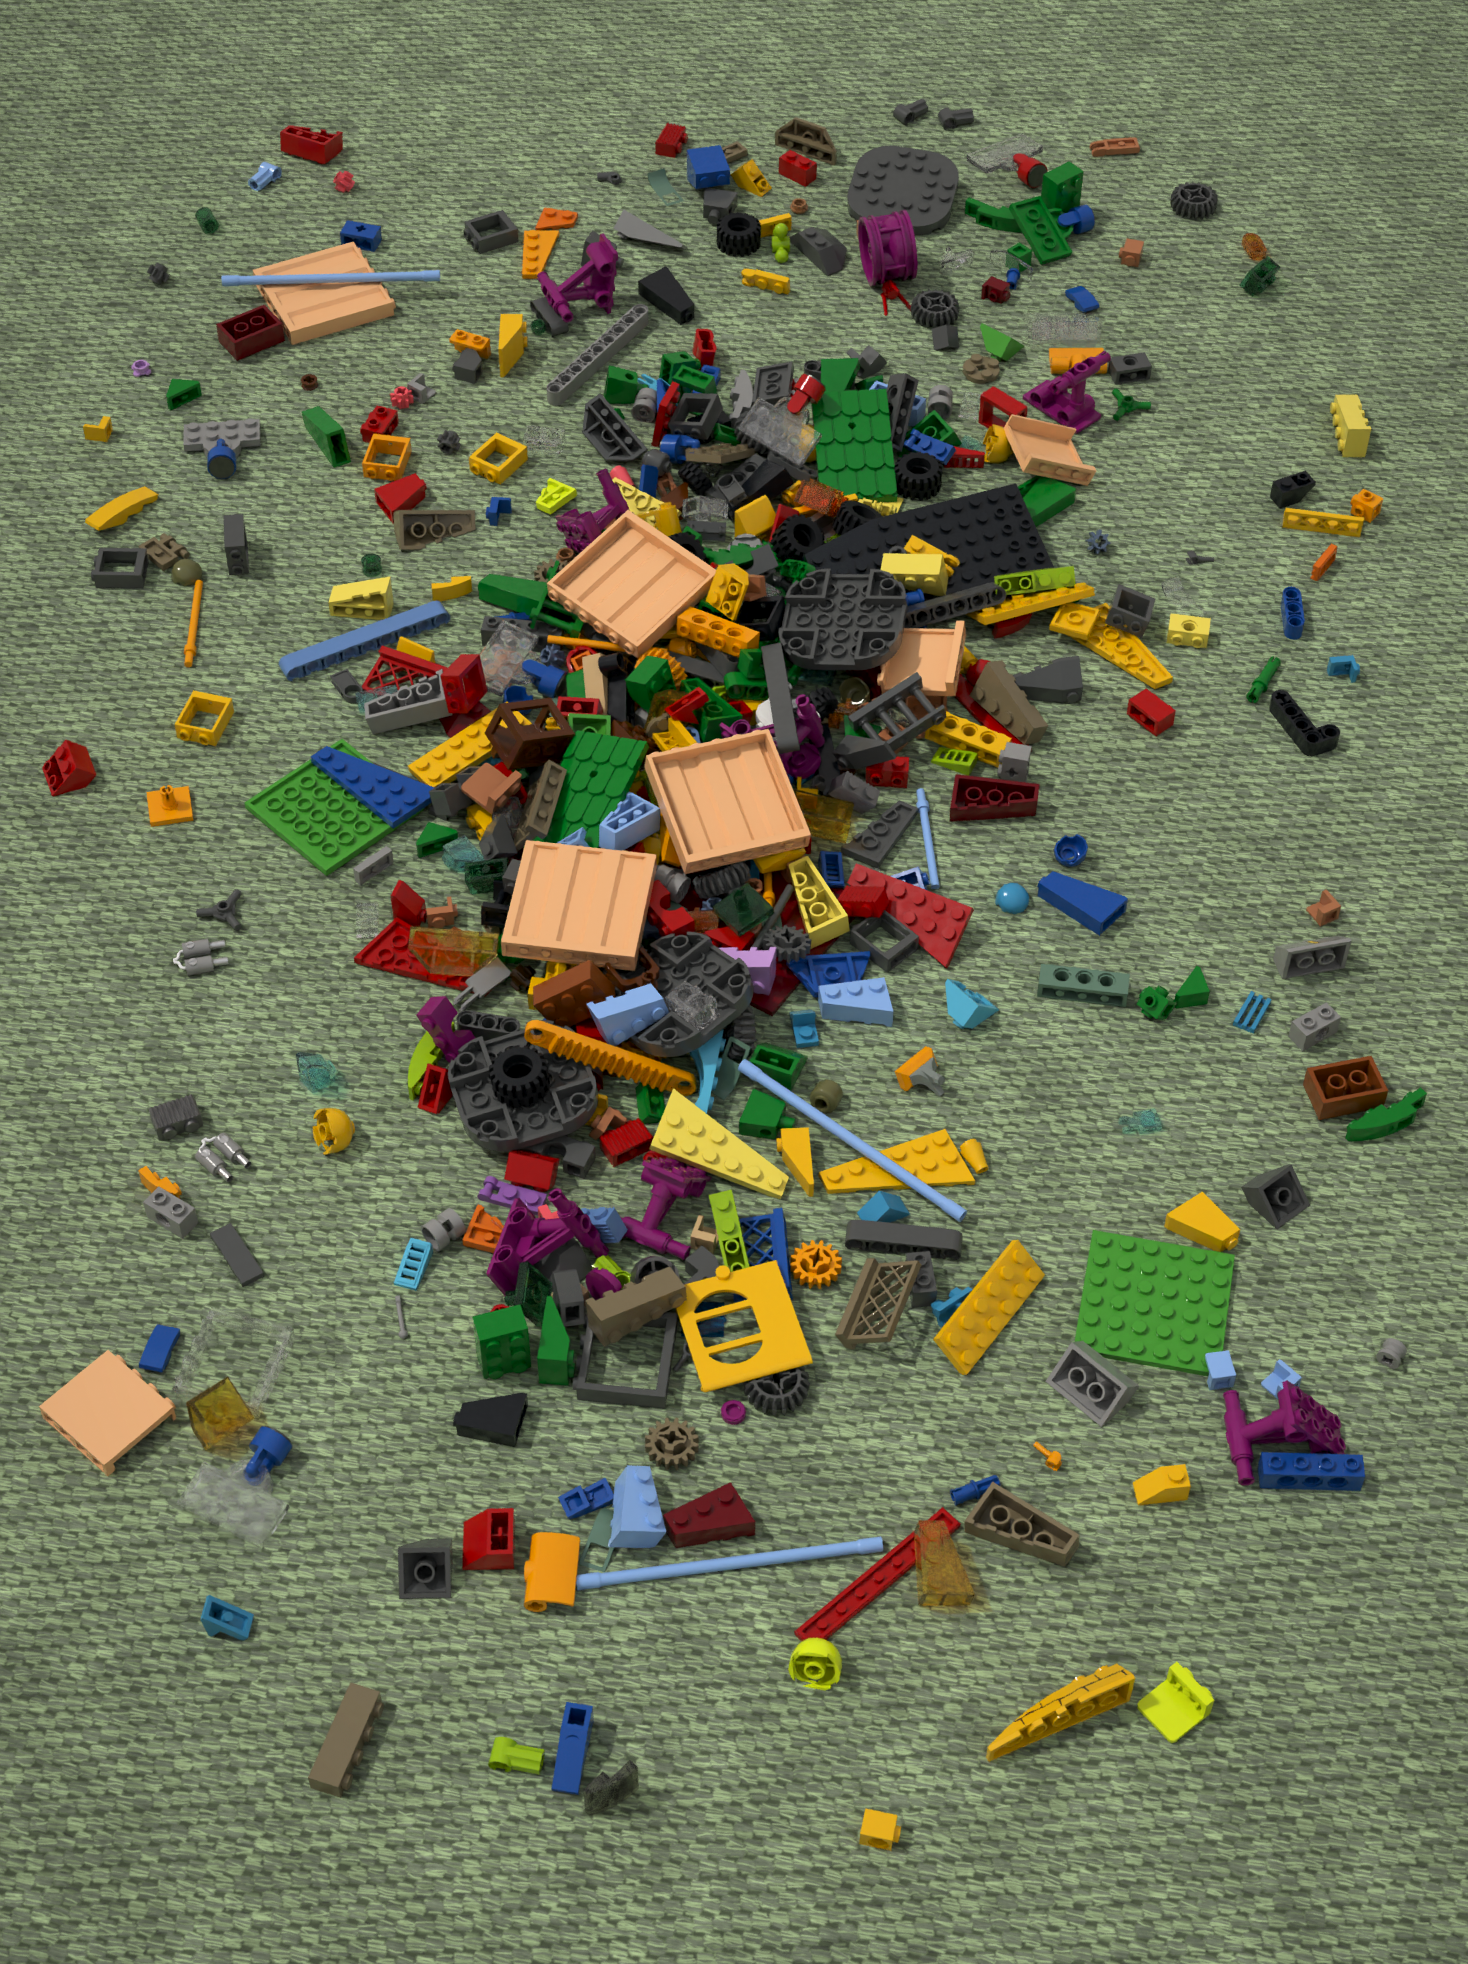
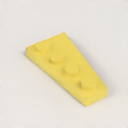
M616 477L613 479V482L619 486L629 510L634 512L635 515L657 510L660 508V504L664 503ZM677 509L678 517L682 512ZM654 515L646 517L644 521L654 526Z

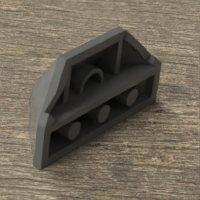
M811 227L790 237V242L826 276L842 271L847 248L828 230Z
M601 393L585 404L582 434L605 461H634L648 450Z

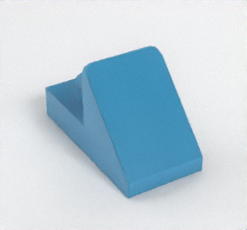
M813 1010L789 1012L796 1048L819 1046L815 1026V1012Z
M208 1595L200 1620L211 1637L221 1631L244 1641L249 1636L254 1614Z

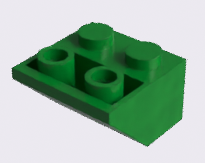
M647 655L625 679L630 697L652 717H655L677 693L667 659Z
M765 1042L757 1045L749 1061L760 1068L766 1075L792 1091L808 1056Z

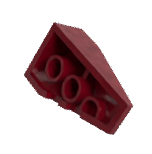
M479 701L467 714L452 713L451 716L439 718L447 736L451 738L491 711Z

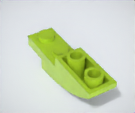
M1074 566L1045 568L994 576L995 583L1006 591V595L1074 587L1076 584Z
M452 1022V1031H453V1032L455 1031V1023H454V1022ZM426 1031L415 1048L409 1065L408 1091L409 1099L413 1101L418 1095H421L427 1064L430 1063L438 1066V1061L444 1054L435 1045L428 1031Z
M732 1189L709 1195L724 1266H727L730 1272L750 1267Z

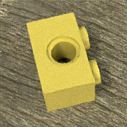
M1171 613L1166 643L1176 646L1186 645L1193 646L1194 648H1207L1211 618Z

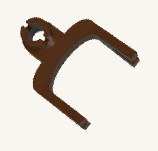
M643 947L639 948V955L641 956L639 964L648 971L646 973L643 972L638 977L622 979L609 962L605 963V970L608 972L605 976L622 992L652 984L658 991V982L656 980L660 976V968Z

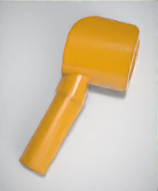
M1035 1442L1033 1446L1048 1458L1045 1462L1046 1466L1057 1471L1062 1465L1061 1454L1057 1451L1051 1452L1040 1443Z

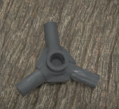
M235 889L227 900L219 901L212 908L196 909L197 917L213 916L219 920L227 921L234 931H239L242 925L234 916L235 903L242 895L241 891Z

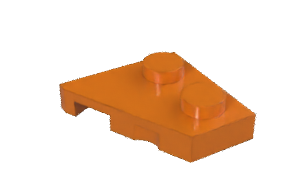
M544 208L535 230L572 228L577 221L578 212Z
M478 1204L462 1240L463 1246L494 1253L504 1225L497 1217H491L484 1211V1207Z

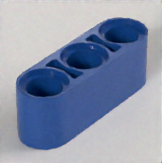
M1286 587L1283 590L1280 604L1283 630L1287 638L1296 640L1302 636L1305 622L1302 597L1298 588Z

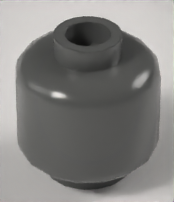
M657 449L647 451L642 459V465L657 467L658 477L668 473L672 467L670 456Z

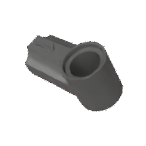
M924 99L915 101L907 106L899 104L894 109L893 116L906 125L909 122L912 123L916 117L928 112V106Z
M944 108L938 113V119L944 130H947V128L954 129L960 124L973 123L974 115L972 108L954 111Z

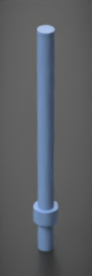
M920 788L916 791L918 800L916 807L918 808V813H920L931 889H939L928 816L930 810L929 802L926 800L925 790Z

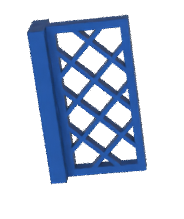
M783 1208L773 1209V1214L739 1219L741 1226L748 1228L743 1234L745 1246L750 1248L747 1251L748 1258L754 1252L762 1256L756 1264L749 1261L750 1267L763 1264L767 1260H776L790 1300L793 1299L787 1227ZM770 1222L771 1227L765 1233L757 1229L761 1223ZM753 1232L760 1236L754 1245L746 1240ZM765 1240L772 1244V1247L766 1253L759 1249ZM733 1293L734 1302L747 1300L743 1296Z

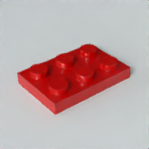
M672 381L659 404L651 446L659 447L662 438L668 434L667 431H671L668 424L677 408L675 404L680 398L681 393L678 392L679 383Z

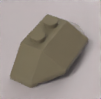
M795 117L775 132V145L834 166L836 165L837 150L826 127Z

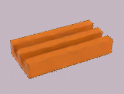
M1331 543L1315 562L1310 579L1318 581L1335 561L1338 549L1336 545Z

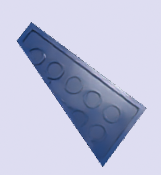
M328 746L311 756V762L393 829L432 803L429 791L434 789V787Z

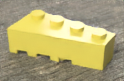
M1335 395L1334 402H1331L1330 413L1334 414L1335 438H1339L1338 451L1342 452V457H1365L1371 427L1367 426L1368 419L1365 418V412L1362 410L1358 395Z
M805 856L788 864L792 886L795 888L794 893L805 931L809 934V939H811V949L849 932L847 913L810 858Z

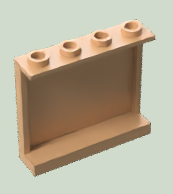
M1011 414L1003 429L1024 473L1085 486L1089 485L1096 473V469L1094 466L1083 464L1071 439L1076 432V428Z
M956 621L955 629L904 628L899 650L890 660L880 665L882 671L878 673L877 684L881 686L882 694L917 672L922 678L923 688H921V691L925 696H956L966 640L965 621Z
M109 1350L39 1406L43 1419L107 1476L115 1471L114 1463L165 1419L168 1417L173 1421L176 1419L174 1403L168 1397L163 1398L159 1395V1391L152 1383L147 1384L143 1381L141 1374L136 1369L131 1370L128 1368L120 1355L117 1354L115 1356Z

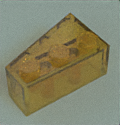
M919 1520L914 1531L918 1605H970L975 1594L945 1521Z

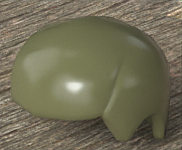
M190 559L177 561L171 572L173 583H180L182 586L195 585L196 580H201L202 577L201 566Z
M858 677L847 678L839 686L840 700L848 709L859 710L861 704L870 700L869 686Z

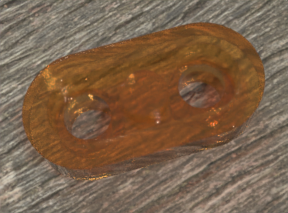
M1254 233L1245 234L1242 239V246L1248 256L1253 260L1264 259L1267 248L1261 238Z

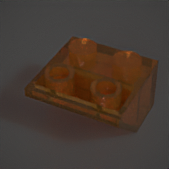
M810 478L809 482L802 479L794 502L834 518L841 503L848 501L849 498L843 496L844 492Z

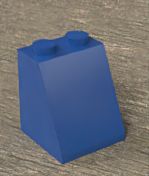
M721 145L687 149V179L695 189L730 184V168Z

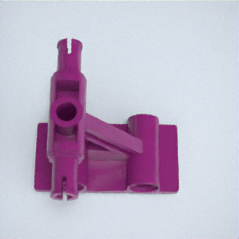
M600 234L599 242L591 243L587 247L586 254L590 261L561 285L557 286L556 282L550 280L548 274L544 271L537 275V280L542 285L541 291L547 298L548 304L552 306L555 313L560 314L562 320L566 323L572 321V316H574L569 310L568 301L594 300L598 307L605 309L607 314L611 313V308L614 305V278L617 275L616 261H618V253L605 234ZM583 282V286L577 287L579 284Z
M1103 351L1095 357H1089L1081 363H1076L1073 368L1063 373L1062 376H1057L1051 381L1046 380L1025 393L1023 399L1061 425L1076 428L1075 434H1078L1101 419V414L1095 411L1094 399L1089 394H1085L1086 379L1097 373L1102 365L1111 360L1110 354ZM1072 389V394H1069L1067 390Z
M606 468L597 472L596 476L603 487L602 493L608 505L593 514L591 511L580 514L578 509H572L563 515L555 516L557 520L556 526L566 538V546L575 552L581 553L602 534L601 531L614 518L617 520L629 510L619 486L613 482Z
M805 694L799 695L795 701L798 706V718H795L799 744L807 737L811 739L812 745L821 747L825 742L822 736L823 727L821 719L817 714L815 706L809 702V697H806ZM737 720L731 727L724 723L719 725L723 738L769 729L772 738L775 737L774 724L751 729L750 724L746 720ZM774 741V744H775L776 749H777V751H778L777 742ZM792 752L779 754L787 774L789 772L787 761L793 755Z
M659 1157V1159L643 1160L642 1165L644 1169L641 1174V1181L653 1186L651 1190L653 1194L642 1222L629 1216L621 1217L628 1229L623 1237H628L640 1244L653 1248L658 1253H669L685 1261L690 1254L691 1247L673 1240L670 1234L657 1228L677 1196L685 1199L689 1194L699 1198L704 1191L706 1183L710 1182L712 1177L706 1175V1171L696 1167L685 1166V1163L668 1157L666 1159Z
M559 1188L552 1190L549 1193L550 1196H548L549 1201L557 1208L559 1218H536L520 1198H515L486 1272L491 1281L511 1302L515 1301L518 1292L529 1290L535 1285L537 1277L529 1267L574 1236L583 1247L589 1248L597 1259L602 1255H608L609 1249L600 1240V1233L591 1223L589 1216L584 1214L574 1201L568 1200Z
M1286 1380L1282 1382L1283 1389L1277 1393L1279 1409L1272 1411L1269 1416L1248 1424L1246 1413L1241 1409L1239 1392L1236 1390L1224 1392L1226 1439L1230 1448L1231 1462L1237 1468L1238 1483L1247 1486L1255 1482L1251 1466L1254 1460L1251 1444L1308 1442L1310 1453L1345 1454L1346 1445L1341 1437L1339 1417L1327 1410L1324 1405L1315 1401L1310 1395L1308 1396L1300 1390L1298 1386Z

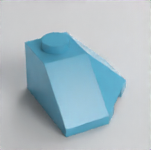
M947 979L945 982L948 1014L954 1019L953 1023L959 1028L973 1029L999 1011L996 1006L981 994L974 993L969 989L964 990L966 985L951 979Z

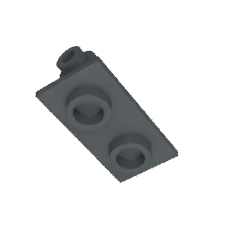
M687 521V526L703 535L702 540L725 541L726 522Z

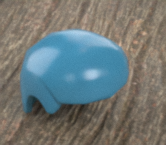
M1018 883L1004 884L996 894L995 904L999 905L1003 912L1010 914L1021 913L1028 907L1029 894Z

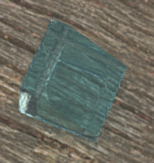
M967 435L961 439L962 444L959 448L981 452V442Z

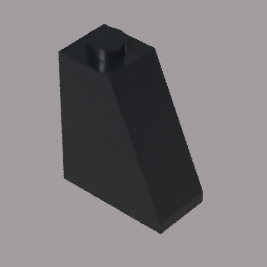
M517 1393L463 1403L460 1412L455 1413L453 1426L457 1429V1436L515 1447L528 1407L527 1393Z

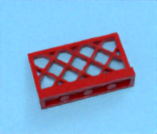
M382 645L378 651L380 657L363 683L362 688L363 691L380 697L387 694L386 689L397 686L399 690V684L409 680L411 685H414V678L419 676L430 678L436 675V671L442 669L444 672L448 667ZM383 663L390 665V670L380 673L379 670ZM403 670L407 671V676L397 679L395 673ZM393 674L394 681L384 684L382 678ZM380 680L381 686L376 688L369 687L372 682Z

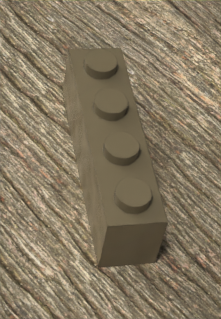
M350 1682L308 1776L310 1788L340 1798L344 1790H349L353 1780L352 1770L354 1766L360 1765L364 1753L362 1747L365 1742L371 1740L374 1731L372 1724L375 1718L379 1719L384 1709L380 1691Z

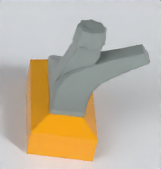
M925 1046L895 1070L900 1088L904 1091L910 1090L917 1084H923L930 1088L938 1097L945 1093L940 1086L945 1082V1078L935 1072L938 1064L930 1047Z

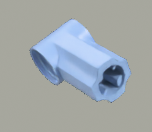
M263 162L258 172L248 180V185L253 190L259 191L271 181L276 182L275 180L281 177L282 170L273 164Z

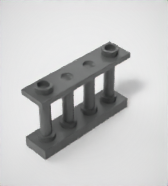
M916 672L848 716L850 727L854 732L858 729H863L870 739L883 741L869 724L875 718H881L894 735V737L886 742L895 751L933 725L942 723L947 717L946 708L944 705H941L935 709L921 691V688H923L922 678ZM911 695H914L929 713L920 720L917 719L904 702ZM894 706H897L911 723L903 731L898 728L887 714V711Z

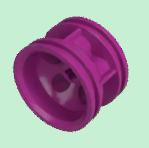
M900 210L899 213L894 211L889 215L877 217L870 215L868 219L865 216L860 217L858 221L859 250L862 267L869 286H875L876 282L882 285L886 280L898 278L902 281L907 280V278L910 280L915 279L918 269L917 248L908 212Z

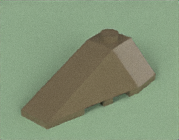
M398 510L394 512V533L400 550H420L425 548V545L435 541L437 544L442 542V539L445 537H457L476 530L475 510Z

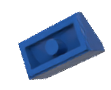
M642 465L639 490L656 499L658 469L655 466Z

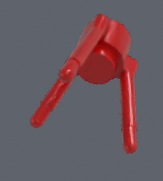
M892 280L885 282L882 286L883 293H881L884 315H888L887 298L895 299L899 297L911 311V305L901 295L896 284Z

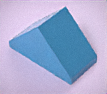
M878 1191L857 1212L861 1220L888 1223L910 1215L899 1196L883 1191Z

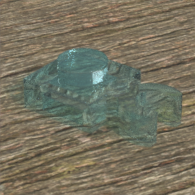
M1155 1108L1133 1112V1118L1122 1116L1118 1121L1119 1124L1129 1125L1122 1128L1123 1134H1130L1135 1129L1138 1130L1139 1134L1160 1131L1162 1129Z

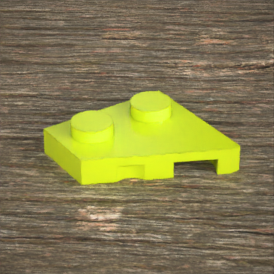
M549 478L547 480L548 486L543 488L541 496L536 501L537 509L551 515L575 498L577 491L575 488Z

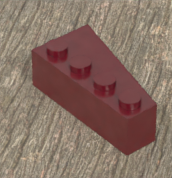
M955 774L949 822L1036 816L1040 784Z

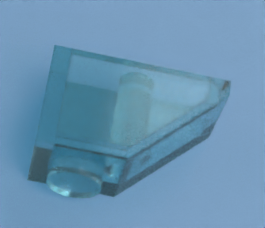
M465 835L443 845L442 860L447 867L451 866L455 872L482 876L489 874L488 863H485L483 855Z
M304 1052L295 1054L300 1081L313 1095L336 1081L334 1074L336 1069L330 1060L326 1061L321 1054Z

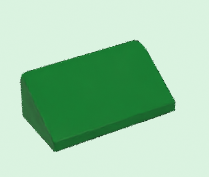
M640 1082L635 1088L639 1118L644 1124L660 1123L665 1110L663 1092H660L658 1087L652 1089L649 1084L643 1086L642 1082Z

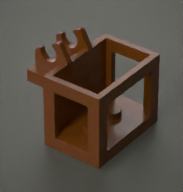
M552 698L499 704L485 731V735L493 746L490 751L493 759L501 758L508 770L545 765L548 760L560 763L575 735ZM542 708L535 723L522 726L513 714V711ZM550 713L561 729L544 730L543 725ZM502 719L508 728L499 725Z

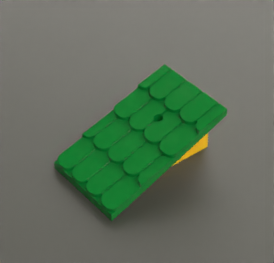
M887 390L825 391L817 404L811 403L820 502L854 493L857 495L858 501L859 499L866 498L872 500V503L874 500L877 503L897 502V485Z
M577 730L563 755V761L560 765L567 769L548 834L544 839L535 836L531 841L558 843L583 827L587 832L584 839L587 844L592 848H601L599 847L600 823L611 811L614 812L617 809V804L626 799V794L629 791L636 794L641 789V786H643L639 768L649 748L647 741Z

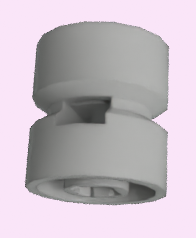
M936 385L929 391L928 414L935 410L944 420L950 417L952 413L953 392L948 386Z
M642 388L637 394L631 414L636 421L650 423L654 420L657 413V391L652 388Z
M664 864L656 870L654 881L659 880L670 892V900L680 903L690 888L691 879L681 873L675 874V870Z
M447 1208L437 1215V1220L431 1219L423 1224L421 1232L425 1240L430 1242L434 1250L438 1252L450 1244V1239L454 1241L464 1235L466 1228L460 1216L453 1209Z

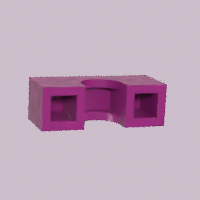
M446 996L431 997L416 1016L420 1020L422 1027L433 1038L435 1045L441 1049L446 1060L450 1063L451 1060L454 1061L458 1056V1050L476 1037L471 1030H455L453 1032L452 1021L458 1012Z

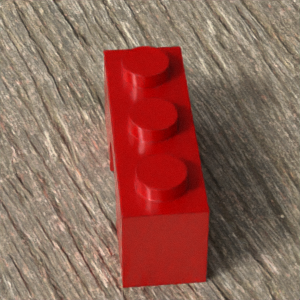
M659 880L654 881L647 912L649 923L657 927L661 937L673 933L676 936H687V932H695L694 919L683 907L672 911L667 910L671 908L670 892Z

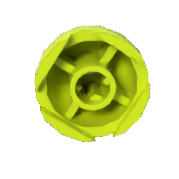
M808 1638L800 1642L793 1650L788 1671L794 1681L796 1677L800 1681L811 1683L804 1685V1687L828 1690L831 1688V1684L839 1682L842 1658L833 1643L821 1638ZM809 1678L815 1679V1680L820 1679V1680H819L818 1682H816V1681H813V1680H809Z

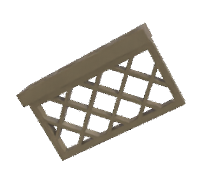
M551 760L545 763L541 777L530 786L513 840L517 852L525 846L526 840L531 841L535 836L544 839L548 834L567 769Z
M875 1258L866 1259L835 1333L845 1348L855 1349L859 1343L891 1342L921 1267L918 1260L878 1263ZM910 1269L908 1274L902 1278L900 1277L902 1273ZM885 1271H893L885 1277ZM898 1278L896 1283L889 1288L886 1287L887 1284ZM903 1287L902 1291L899 1294H897L895 1297L892 1296L894 1292ZM884 1288L885 1291L877 1296L879 1290ZM886 1298H891V1300H889L881 1307L878 1306V1304H880ZM895 1306L893 1312L887 1316L884 1315L885 1312ZM876 1307L877 1310L869 1315L871 1309ZM880 1316L883 1317V1319L876 1323L874 1326L870 1325ZM888 1325L884 1334H876L879 1330ZM866 1326H868L869 1329H868L867 1331H865L863 1334H861V1333H862V1330H863Z

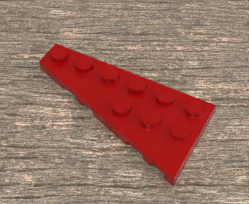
M856 863L847 883L853 887L855 885L857 887L859 885L861 887H885L889 900V905H887L885 911L919 936L918 944L945 968H948L974 909Z
M398 917L354 957V963L461 991L468 987L465 981L482 969L481 966Z

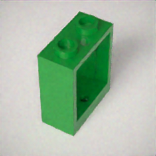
M682 365L673 376V382L680 384L678 392L681 394L677 404H679L684 393H691L690 389L700 393L717 394L715 377ZM689 412L696 416L703 414L701 412Z

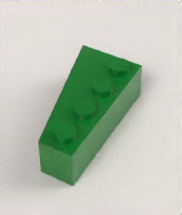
M699 678L681 680L678 700L697 687H700L709 698V701L703 707L692 711L699 723H692V725L698 731L703 742H710L717 738L724 739L721 736L722 732L719 725L724 723L731 727L737 720H742L743 715Z

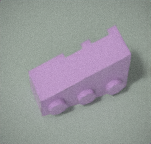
M738 947L719 948L735 960L741 958L745 962L753 981L754 993L770 994L776 977L777 947H770L769 950H758L757 947H750L749 951H738Z

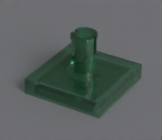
M748 883L740 888H736L732 894L712 906L714 913L739 937L774 914L773 907Z
M528 1261L519 1264L516 1290L505 1292V1303L507 1306L521 1304L524 1316L536 1326L542 1327L547 1296H551L552 1282Z

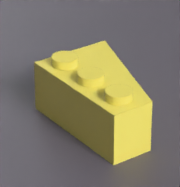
M883 553L881 570L893 574L894 579L898 582L901 581L905 589L916 591V589L921 588L922 592L941 597L946 595L949 577L943 554Z
M391 577L333 586L328 602L330 616L375 620L389 618L394 605Z

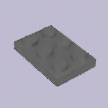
M792 361L757 368L752 398L754 408L783 404L790 401L794 374Z

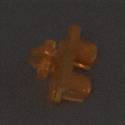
M847 698L846 703L839 702L838 708L834 710L835 712L829 714V728L839 729L841 721H844V715L850 716L858 710L857 705H851V698Z
M695 907L694 911H688L689 915L694 919L695 932L704 933L707 930L719 928L718 910L700 911V907Z

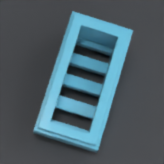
M410 1238L394 1285L417 1291L433 1255V1246L430 1242ZM411 1258L421 1260V1262L411 1260ZM407 1267L414 1268V1269H418V1270H417V1271H414V1270H411V1269H407ZM403 1275L414 1277L415 1279L403 1278Z

